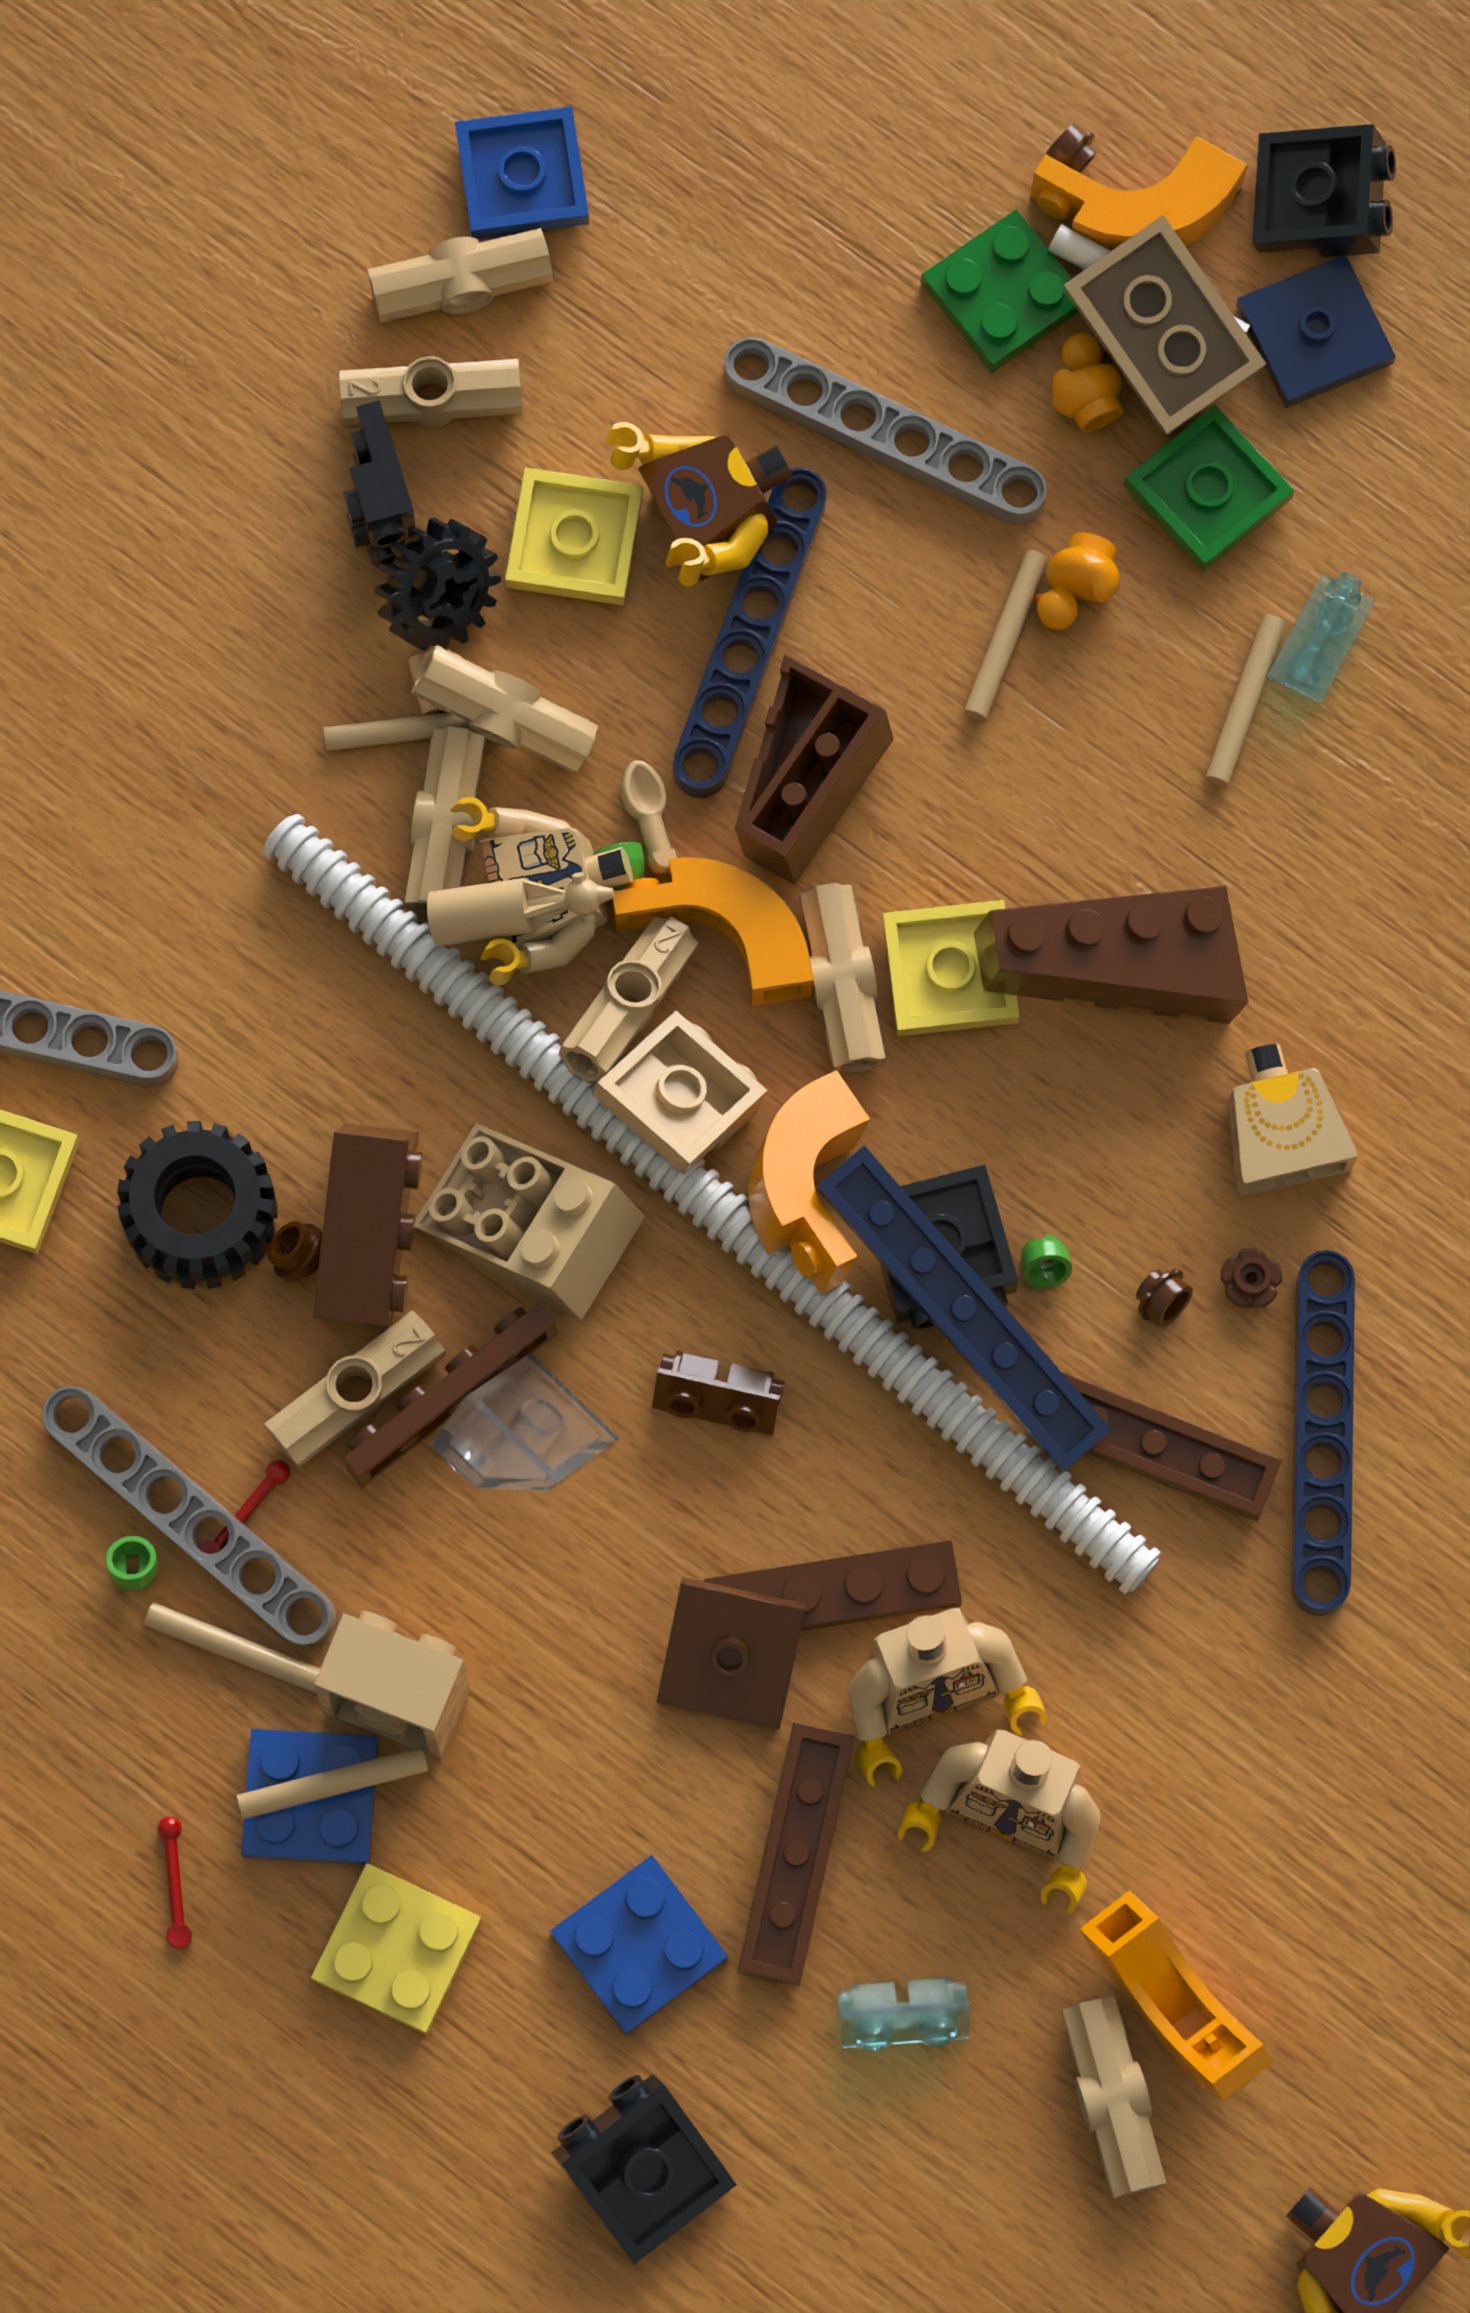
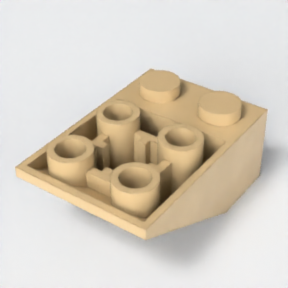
M476 1123L417 1216L415 1229L530 1297L582 1320L646 1216L615 1183Z

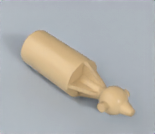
M578 872L572 875L573 882L566 890L532 882L528 878H519L431 891L427 897L428 924L433 941L437 946L534 933L567 909L574 914L582 916L583 922L593 921L595 919L594 912L599 908L600 904L614 898L613 888L598 886L595 882L585 879L583 872Z

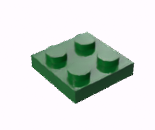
M1017 209L921 275V285L992 373L1079 313L1064 292V284L1072 279L1055 256L1048 251L1046 245Z
M1213 405L1125 477L1124 487L1203 572L1293 498L1295 491L1216 405Z

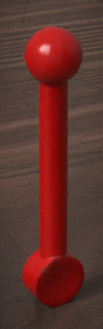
M275 1460L268 1464L266 1478L234 1515L239 1521L244 1523L276 1484H282L288 1480L290 1476L288 1464L282 1460ZM227 1526L223 1528L213 1542H204L199 1548L207 1554L220 1552L229 1539Z
M167 1816L162 1818L157 1825L158 1835L165 1843L172 1926L167 1930L166 1938L171 1947L184 1949L192 1941V1932L184 1923L177 1838L182 1833V1825L174 1816Z

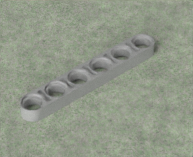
M756 337L742 338L733 343L727 350L724 365L725 380L730 389L739 396L1005 522L1016 525L1027 524L1036 519L1042 512L1047 493L1046 482L1041 473L1032 466L763 339ZM754 354L763 358L768 365L767 373L762 378L754 381H748L738 376L734 366L737 360L744 355ZM804 379L813 381L821 389L822 395L820 399L810 406L795 404L787 393L788 388L794 382ZM852 405H863L873 412L875 422L865 431L857 432L850 430L843 424L841 415L846 408ZM906 430L919 431L925 435L929 446L919 456H905L895 446L894 441L896 437ZM963 455L974 457L982 466V474L972 482L956 480L948 470V465L954 458ZM1012 481H1024L1033 487L1036 492V499L1027 507H1013L1003 498V488Z
M0 990V1053L144 1086H156L165 1083L174 1075L178 1067L179 1055L174 1040L166 1030L160 1027ZM29 1013L39 1014L48 1021V1031L45 1037L35 1043H24L14 1036V1026L17 1020ZM87 1027H97L108 1036L105 1050L94 1057H84L73 1049V1040L76 1034ZM146 1041H157L167 1049V1058L164 1064L153 1071H144L138 1068L132 1061L136 1047Z
M73 1386L59 1388L49 1395L44 1404L42 1414L44 1425L49 1433L279 1634L294 1644L307 1646L322 1643L331 1635L336 1623V1612L330 1599L96 1395L83 1388ZM69 1398H81L88 1405L90 1412L89 1420L80 1431L68 1433L58 1424V1409ZM119 1437L127 1438L134 1445L136 1451L135 1461L127 1471L113 1473L104 1463V1449L113 1439ZM168 1477L176 1480L181 1486L182 1501L174 1511L164 1514L159 1513L153 1508L149 1496L153 1484L159 1479ZM210 1518L222 1520L229 1532V1539L225 1548L214 1554L203 1552L196 1541L198 1527L202 1522ZM263 1558L273 1565L276 1578L269 1591L256 1595L249 1592L244 1586L242 1579L243 1571L252 1560ZM312 1599L321 1607L323 1614L322 1623L313 1634L300 1635L290 1625V1611L298 1601Z

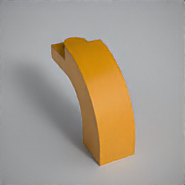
M1195 136L1176 168L1165 179L1144 189L1125 191L1105 187L1045 154L1033 173L1030 197L1036 200L1037 205L1045 213L1056 219L1064 220L1069 218L1073 220L1072 230L1111 251L1162 215L1165 216L1185 247L1208 233L1223 218L1242 189L1247 164Z
M688 857L669 859V883L659 884V881L655 878H641L624 884L622 886L623 890L614 891L612 909L616 932L645 928L654 916L660 918L672 916L680 922H693L709 926L725 935L742 956L747 973L752 1006L812 997L814 979L810 956L802 930L785 902L769 886L750 873L716 860Z
M837 1070L804 1086L782 1106L755 1156L748 1184L750 1215L754 1229L766 1253L769 1255L789 1246L797 1269L803 1276L812 1280L821 1295L843 1284L857 1255L820 1202L814 1186L813 1171L825 1162L855 1149L870 1120Z
M1130 1890L1079 1929L1127 2001L1165 2049L1202 2089L1207 2086L1224 2101L1238 2089L1249 2084L1256 2075L1274 2062L1264 2045L1218 2002L1199 1979L1175 1945L1160 1918Z

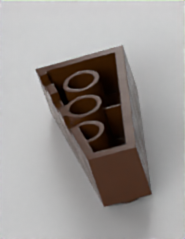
M1226 886L990 910L974 932L983 988L987 992L1063 1001L1064 998L1095 1002L1097 1007L1118 1009L1120 1006L1154 1010V1014L1179 1017L1181 1014L1208 1017L1210 1022L1230 1024L1249 1003Z

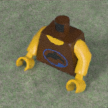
M620 422L611 427L604 441L608 446H621L614 450L610 458L612 466L617 470L629 469L633 466L636 458H639L640 462L644 464L638 469L676 538L670 547L665 564L670 568L675 565H682L678 580L686 587L693 586L698 580L701 582L713 574L744 569L750 564L767 537L768 531L777 522L762 494L794 477L777 445L744 462L730 435L719 437L643 435L635 425Z
M1310 2187L1286 2215L1292 2223L1314 2241L1296 2263L1301 2271L1297 2288L1305 2313H1396L1450 2249L1442 2241L1446 2240L1460 2255L1470 2259V2246L1461 2241L1464 2233L1470 2229V2211L1461 2210L1455 2212L1422 2195L1380 2188L1367 2195L1359 2191L1338 2212Z

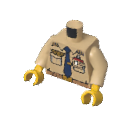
M472 797L462 798L450 809L451 812L467 813L471 816L474 823L472 827L466 825L455 826L451 830L455 839L468 841L474 838L480 831H485L489 837L479 840L489 883L528 878L532 882L566 890L573 882L572 875L578 872H583L585 879H589L598 886L614 888L633 882L632 868L623 847L594 855L590 841L580 831L573 829L567 821L522 809L491 807L487 811V808L481 801ZM605 902L600 904L599 908L594 912L595 919L591 922H583L582 916L574 914L567 909L534 933L501 937V939H494L489 942L480 960L486 961L490 958H498L506 965L493 969L488 977L489 981L494 985H503L510 980L516 969L523 974L568 965L594 937L595 929L608 921Z
M952 1608L932 1616H919L912 1620L910 1624L882 1633L874 1639L870 1659L855 1674L849 1685V1697L856 1735L859 1740L864 1741L855 1754V1762L872 1787L875 1786L873 1772L882 1763L886 1764L894 1780H898L902 1774L900 1761L890 1746L883 1740L885 1735H892L1000 1696L999 1692L1007 1693L1003 1705L1011 1729L1015 1734L1023 1735L1017 1718L1027 1711L1038 1713L1043 1726L1046 1725L1047 1716L1039 1693L1034 1688L1023 1685L1027 1681V1676L1006 1633L999 1628L979 1622L969 1624L960 1608Z
M996 1730L984 1743L961 1744L946 1750L920 1793L924 1801L914 1802L905 1809L898 1832V1839H903L908 1828H922L926 1831L920 1851L930 1850L934 1845L941 1822L939 1811L947 1810L946 1814L1051 1860L1057 1861L1058 1859L1062 1862V1866L1057 1867L1045 1884L1041 1892V1901L1043 1905L1047 1906L1055 1889H1061L1070 1897L1067 1914L1072 1913L1087 1889V1880L1080 1871V1868L1088 1867L1101 1821L1100 1810L1087 1790L1081 1786V1766L1076 1761L1051 1751L1047 1745L1040 1741H1028L1005 1730Z

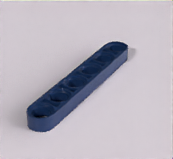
M799 467L790 469L794 477L772 489L767 504L777 522L768 531L767 537L750 564L742 570L677 746L673 762L674 779L681 791L691 797L704 798L712 796L721 790L726 782L824 515L827 495L825 483L817 473L810 469ZM793 485H806L813 490L817 498L813 507L809 510L798 512L789 509L784 504L782 495L786 489ZM785 538L795 545L797 555L788 564L774 565L763 555L762 550L765 544L771 539ZM753 592H767L774 597L778 607L770 617L756 619L749 616L744 610L743 602L745 598ZM736 645L748 646L756 653L758 662L748 672H733L726 667L723 661V656L729 648ZM716 699L728 700L737 708L738 716L729 726L714 727L704 718L703 710L706 705ZM697 753L707 754L716 761L718 771L708 781H693L687 777L683 770V764L687 758Z
M1330 1250L1317 1251L1308 1256L1298 1272L1296 1281L1291 1588L1297 1605L1308 1614L1316 1616L1330 1615L1338 1610L1349 1595L1351 1586L1355 1275L1348 1259L1340 1253ZM1318 1265H1329L1337 1269L1343 1280L1340 1292L1333 1296H1322L1314 1292L1308 1281L1311 1269ZM1319 1325L1333 1327L1341 1336V1350L1329 1357L1315 1354L1308 1346L1307 1336L1309 1331ZM1316 1386H1328L1338 1393L1341 1400V1408L1337 1414L1332 1417L1322 1418L1310 1411L1307 1406L1306 1397L1309 1390ZM1324 1446L1336 1452L1340 1460V1470L1337 1475L1328 1479L1316 1478L1307 1469L1305 1462L1308 1451L1315 1447ZM1322 1507L1335 1513L1340 1525L1339 1532L1335 1537L1322 1541L1309 1535L1305 1529L1304 1520L1306 1514L1312 1509ZM1316 1569L1328 1570L1338 1581L1339 1590L1337 1596L1328 1602H1317L1308 1597L1303 1585L1304 1577L1307 1573Z

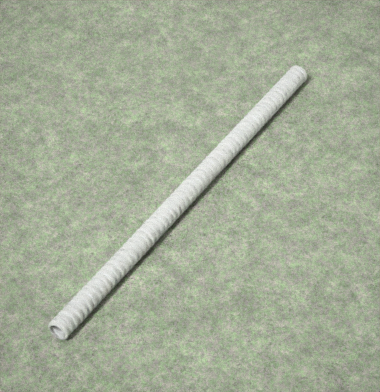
M300 814L289 816L272 831L265 842L263 851L264 856L268 860L277 858L279 860L277 863L278 868L282 872L291 870L293 872L292 880L296 884L305 882L307 884L306 892L310 896L319 894L321 896L320 904L324 908L334 907V916L338 920L348 919V928L353 933L362 931V939L367 945L376 943L378 945L377 953L381 957L390 955L392 957L391 965L395 969L404 967L406 969L405 977L409 981L419 980V989L424 994L433 992L435 994L433 997L434 1002L438 1006L447 1004L449 1006L448 1014L452 1018L461 1016L463 1018L462 1026L466 1030L475 1028L478 1031L476 1038L481 1043L489 1040L492 1043L491 1051L495 1055L504 1053L506 1055L505 1063L509 1067L518 1065L521 1068L519 1075L523 1079L532 1077L535 1080L534 1088L538 1092L547 1090L549 1092L548 1100L552 1104L561 1102L564 1105L562 1112L566 1116L575 1114L578 1117L577 1125L582 1129L589 1126L592 1129L591 1137L595 1141L604 1139L607 1142L606 1150L611 1154L618 1151L621 1154L620 1162L623 1165L633 1164L636 1167L634 1174L637 1177L644 1178L647 1176L650 1179L649 1187L656 1191L661 1188L665 1192L663 1199L666 1202L672 1203L676 1201L679 1204L678 1212L684 1216L690 1213L694 1217L692 1220L694 1226L697 1228L705 1226L708 1229V1238L712 1241L718 1238L723 1241L721 1245L722 1250L726 1253L731 1251L737 1253V1263L741 1266L746 1263L752 1266L751 1275L755 1278L760 1276L766 1278L765 1287L770 1291L775 1288L780 1290V1299L784 1303L794 1302L796 1304L794 1311L799 1316L805 1313L810 1316L809 1324L813 1328L822 1326L825 1329L823 1336L828 1341L834 1338L840 1342L838 1349L842 1353L851 1351L854 1354L853 1362L857 1366L865 1363L869 1367L867 1374L871 1378L880 1376L884 1380L882 1387L886 1391L894 1388L898 1392L897 1400L903 1404L909 1401L913 1405L911 1412L914 1415L920 1416L923 1413L928 1418L926 1422L928 1427L933 1429L938 1426L943 1430L941 1434L942 1439L946 1442L951 1439L957 1442V1452L964 1454L967 1451L973 1456L970 1461L971 1464L975 1467L981 1464L987 1468L985 1476L990 1480L995 1477L1002 1481L1000 1488L1004 1492L1014 1491L1017 1494L1015 1501L1019 1505L1025 1502L1032 1507L1030 1514L1034 1518L1042 1515L1047 1520L1044 1526L1049 1531L1056 1527L1061 1532L1059 1539L1063 1543L1071 1540L1077 1545L1074 1552L1079 1556L1086 1553L1092 1558L1089 1565L1094 1569L1101 1566L1106 1570L1104 1578L1109 1582L1114 1579L1120 1582V1592L1124 1595L1129 1591L1132 1593L1151 1573L1160 1561L1158 1557L1161 1551L1156 1547L1151 1550L1147 1549L1144 1546L1146 1539L1142 1535H1138L1136 1538L1129 1533L1131 1526L1127 1522L1119 1525L1114 1520L1116 1513L1112 1509L1104 1512L1099 1507L1101 1500L1098 1497L1094 1496L1089 1499L1084 1495L1086 1491L1084 1485L1080 1483L1075 1487L1069 1482L1072 1476L1070 1473L1064 1471L1060 1474L1054 1469L1056 1465L1051 1459L1045 1461L1040 1457L1042 1449L1037 1445L1032 1448L1028 1447L1025 1444L1027 1437L1023 1433L1014 1435L1010 1431L1012 1424L1008 1420L1000 1423L995 1418L997 1411L991 1407L985 1410L981 1406L983 1399L980 1396L975 1395L971 1398L966 1393L968 1389L966 1384L961 1382L956 1385L951 1381L953 1378L952 1372L948 1369L941 1372L936 1368L938 1360L934 1357L926 1359L922 1356L924 1348L919 1344L913 1347L907 1343L909 1336L905 1332L895 1333L892 1330L894 1323L890 1319L884 1322L878 1318L880 1311L873 1306L867 1309L863 1305L865 1298L861 1294L853 1297L849 1293L850 1285L844 1281L841 1286L821 1295L812 1280L803 1276L797 1269L789 1246L768 1255L754 1229L750 1209L747 1206L748 1198L744 1194L735 1196L732 1193L734 1186L730 1182L721 1184L718 1181L719 1173L715 1169L707 1172L703 1168L705 1165L703 1159L695 1164L685 1175L677 1170L592 1095L598 1081L591 1080L586 1082L569 1072L564 1060L558 1056L561 1048L559 1045L561 1038L556 1033L546 1034V1025L542 1021L532 1022V1013L528 1009L518 1010V1001L513 996L504 998L502 996L504 991L500 985L490 986L488 984L489 976L485 972L476 974L474 972L475 964L471 960L462 962L460 960L461 952L454 947L448 950L445 946H437L431 936L429 924L423 923L419 925L417 923L418 915L415 912L408 911L405 913L403 911L404 903L401 900L394 899L391 901L389 899L390 892L387 888H376V880L370 874L362 876L361 866L356 862L348 864L346 862L347 854L342 850L334 852L332 850L333 842L328 838L320 840L317 828L314 826L306 828L303 816Z

